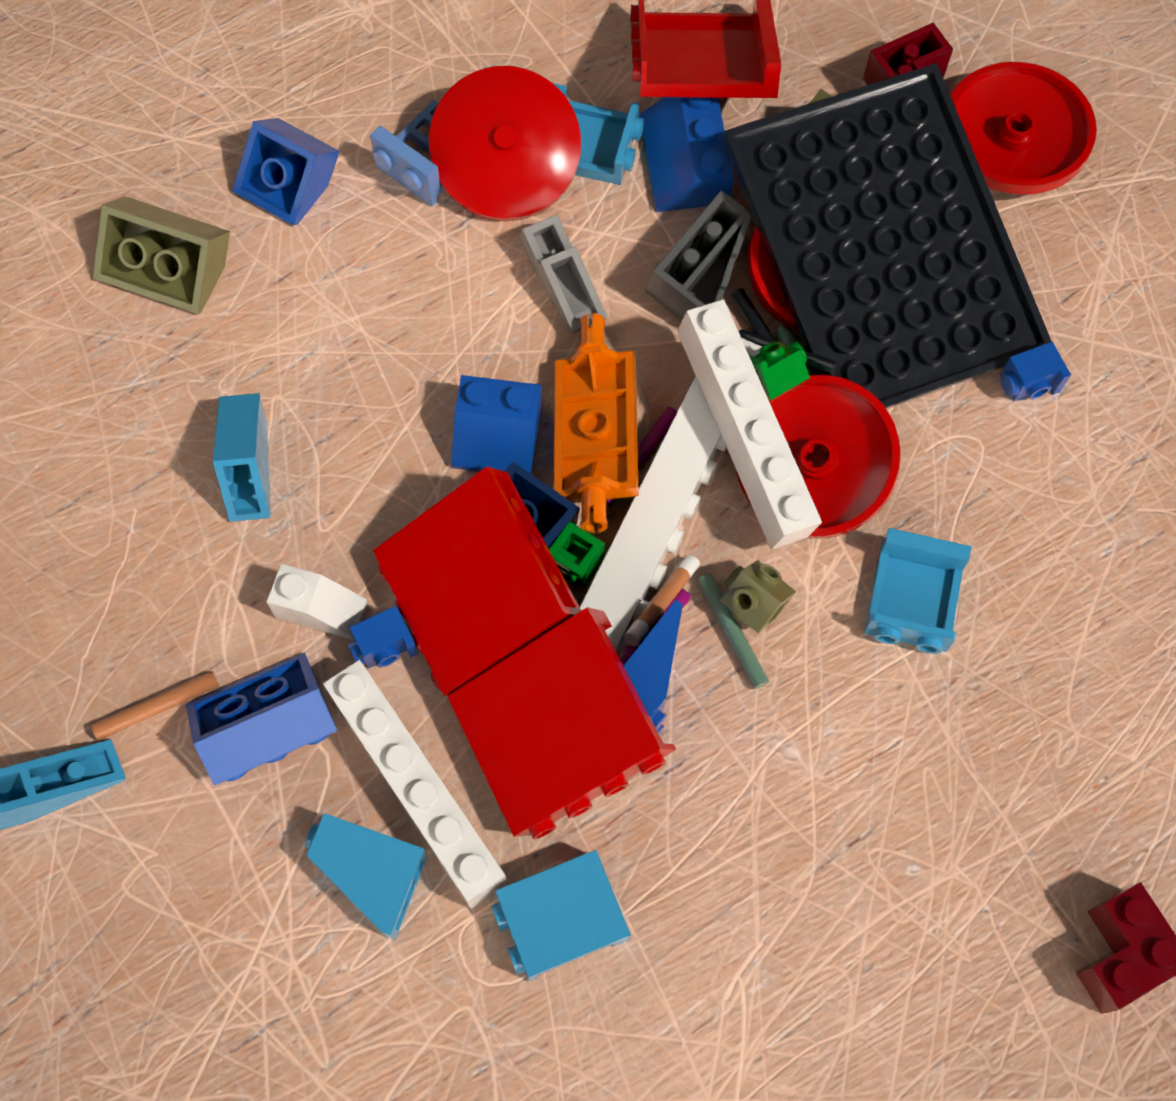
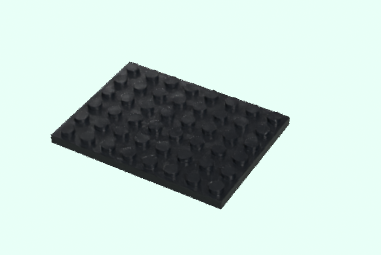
M937 63L724 132L722 140L805 349L808 352L839 362L841 369L836 377H841L861 385L877 397L886 409L1004 368L1010 357L1052 342ZM815 371L816 375H824Z

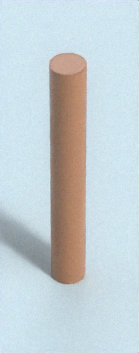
M213 671L99 721L91 725L93 734L99 741L219 687L217 678Z

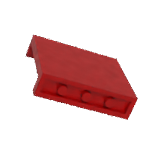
M638 0V5H631L632 81L640 82V97L778 98L781 58L770 0H754L753 13L645 12L644 0Z
M486 466L373 550L379 563V573L389 583L396 597L395 605L400 614L407 620L414 634L413 641L415 646L425 656L432 671L431 679L444 696L455 692L522 649L555 625L563 623L581 611L508 472Z
M586 607L447 696L514 837L531 835L532 839L536 840L550 834L557 828L554 822L566 815L571 819L587 812L593 807L590 802L601 794L609 797L624 790L629 786L628 778L638 772L646 775L656 771L666 764L664 757L676 750L674 744L663 743L605 631L612 627L604 611Z

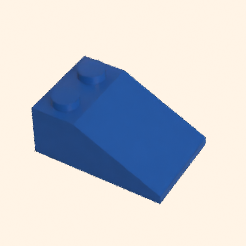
M677 600L672 603L624 665L659 735L664 729L662 723L667 717L663 710L683 606Z

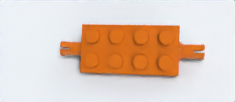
M592 313V326L589 325L588 314L580 319L581 344L578 346L576 353L570 359L555 360L554 490L572 503L581 502V529L588 533H595L594 522L598 523V532L600 533L607 529V499L639 496L636 359L633 351L615 352L604 344L605 318L600 314Z

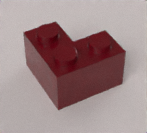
M934 22L871 50L863 80L866 85H870L935 63L938 64L944 78L953 48Z
M1141 882L1118 892L1087 911L1112 952L1076 973L1101 1014L1122 1009L1176 976V934Z

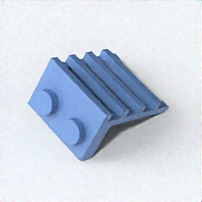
M435 100L418 114L397 136H394L382 126H379L370 134L376 167L431 207L437 203V197L444 191L440 184L438 166L412 149L405 142L409 139L430 154L429 137L418 129L422 125L430 129L433 114L439 104Z

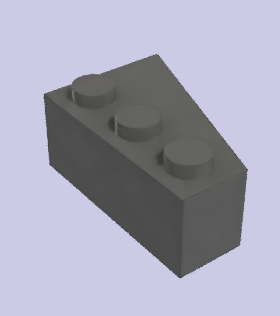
M721 190L653 270L644 291L681 320H683L688 310L722 300L752 213Z

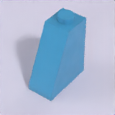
M260 393L219 397L213 464L229 522L271 518L268 432Z
M324 813L320 823H313L305 841V848L309 849L307 857L387 938L396 941L428 857L425 849Z

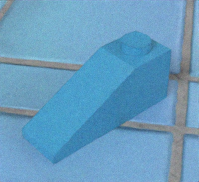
M112 740L0 768V830L31 822L123 782L126 777Z

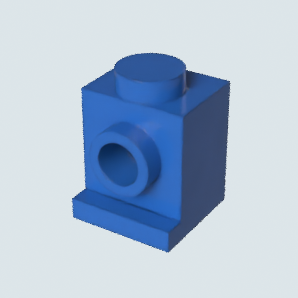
M1053 342L1010 357L1000 374L1002 388L1007 396L1012 397L1013 401L1029 397L1031 400L1037 399L1051 391L1052 395L1060 393L1071 376Z
M397 606L349 627L355 641L348 644L355 661L360 660L363 665H367L368 669L376 665L379 668L386 667L396 662L401 657L400 654L405 651L408 652L410 658L418 654L415 643Z

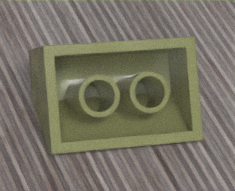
M126 196L104 203L101 206L93 279L199 314L202 312L225 268L230 231Z

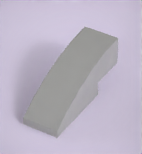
M558 215L523 228L519 235L522 245L549 298L571 334L581 330L580 319L586 314L589 315V325H592V313L600 314L607 319L608 316L576 246H571Z

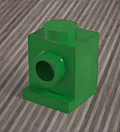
M782 342L769 343L759 350V354L755 356L749 355L768 400L775 399L810 378L805 364L807 362L806 353L797 342H793L790 345H785Z
M569 521L549 551L565 581L574 583L576 580L586 587L604 560L605 543Z

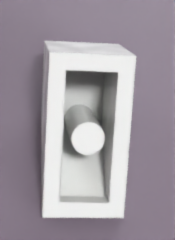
M281 564L267 599V604L277 619L355 640L349 627L362 621L368 601L321 574Z

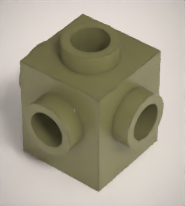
M757 560L746 568L739 565L730 574L724 583L729 589L720 602L729 608L730 614L736 620L746 623L757 633H760L776 620L796 591L782 580L780 573L774 567Z

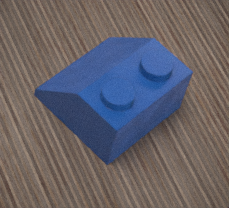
M280 118L253 121L232 192L286 222L298 225L328 187L340 151Z
M461 375L454 415L451 467L453 469L480 472L488 466L505 471L512 462H515L532 474L542 412V385Z

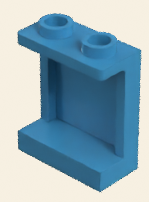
M553 83L567 98V86ZM569 101L576 114L581 132V154L575 175L621 185L625 171L631 172L636 154V149H632L633 141L641 140L644 128V118H639L640 103L632 102L629 113Z
M888 528L880 545L864 633L874 635L877 641L886 644H898L899 642L916 645V649L925 653L938 654L941 651L947 652L956 637L953 626L962 573L969 562L971 546Z
M597 850L495 891L499 903L491 905L500 931L509 928L515 946L507 948L517 975L526 972L529 982L537 979V976L605 947L610 945L615 947L630 940L631 934Z

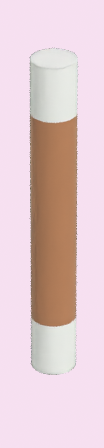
M687 555L624 634V640L629 645L638 646L698 569L700 562L695 556Z

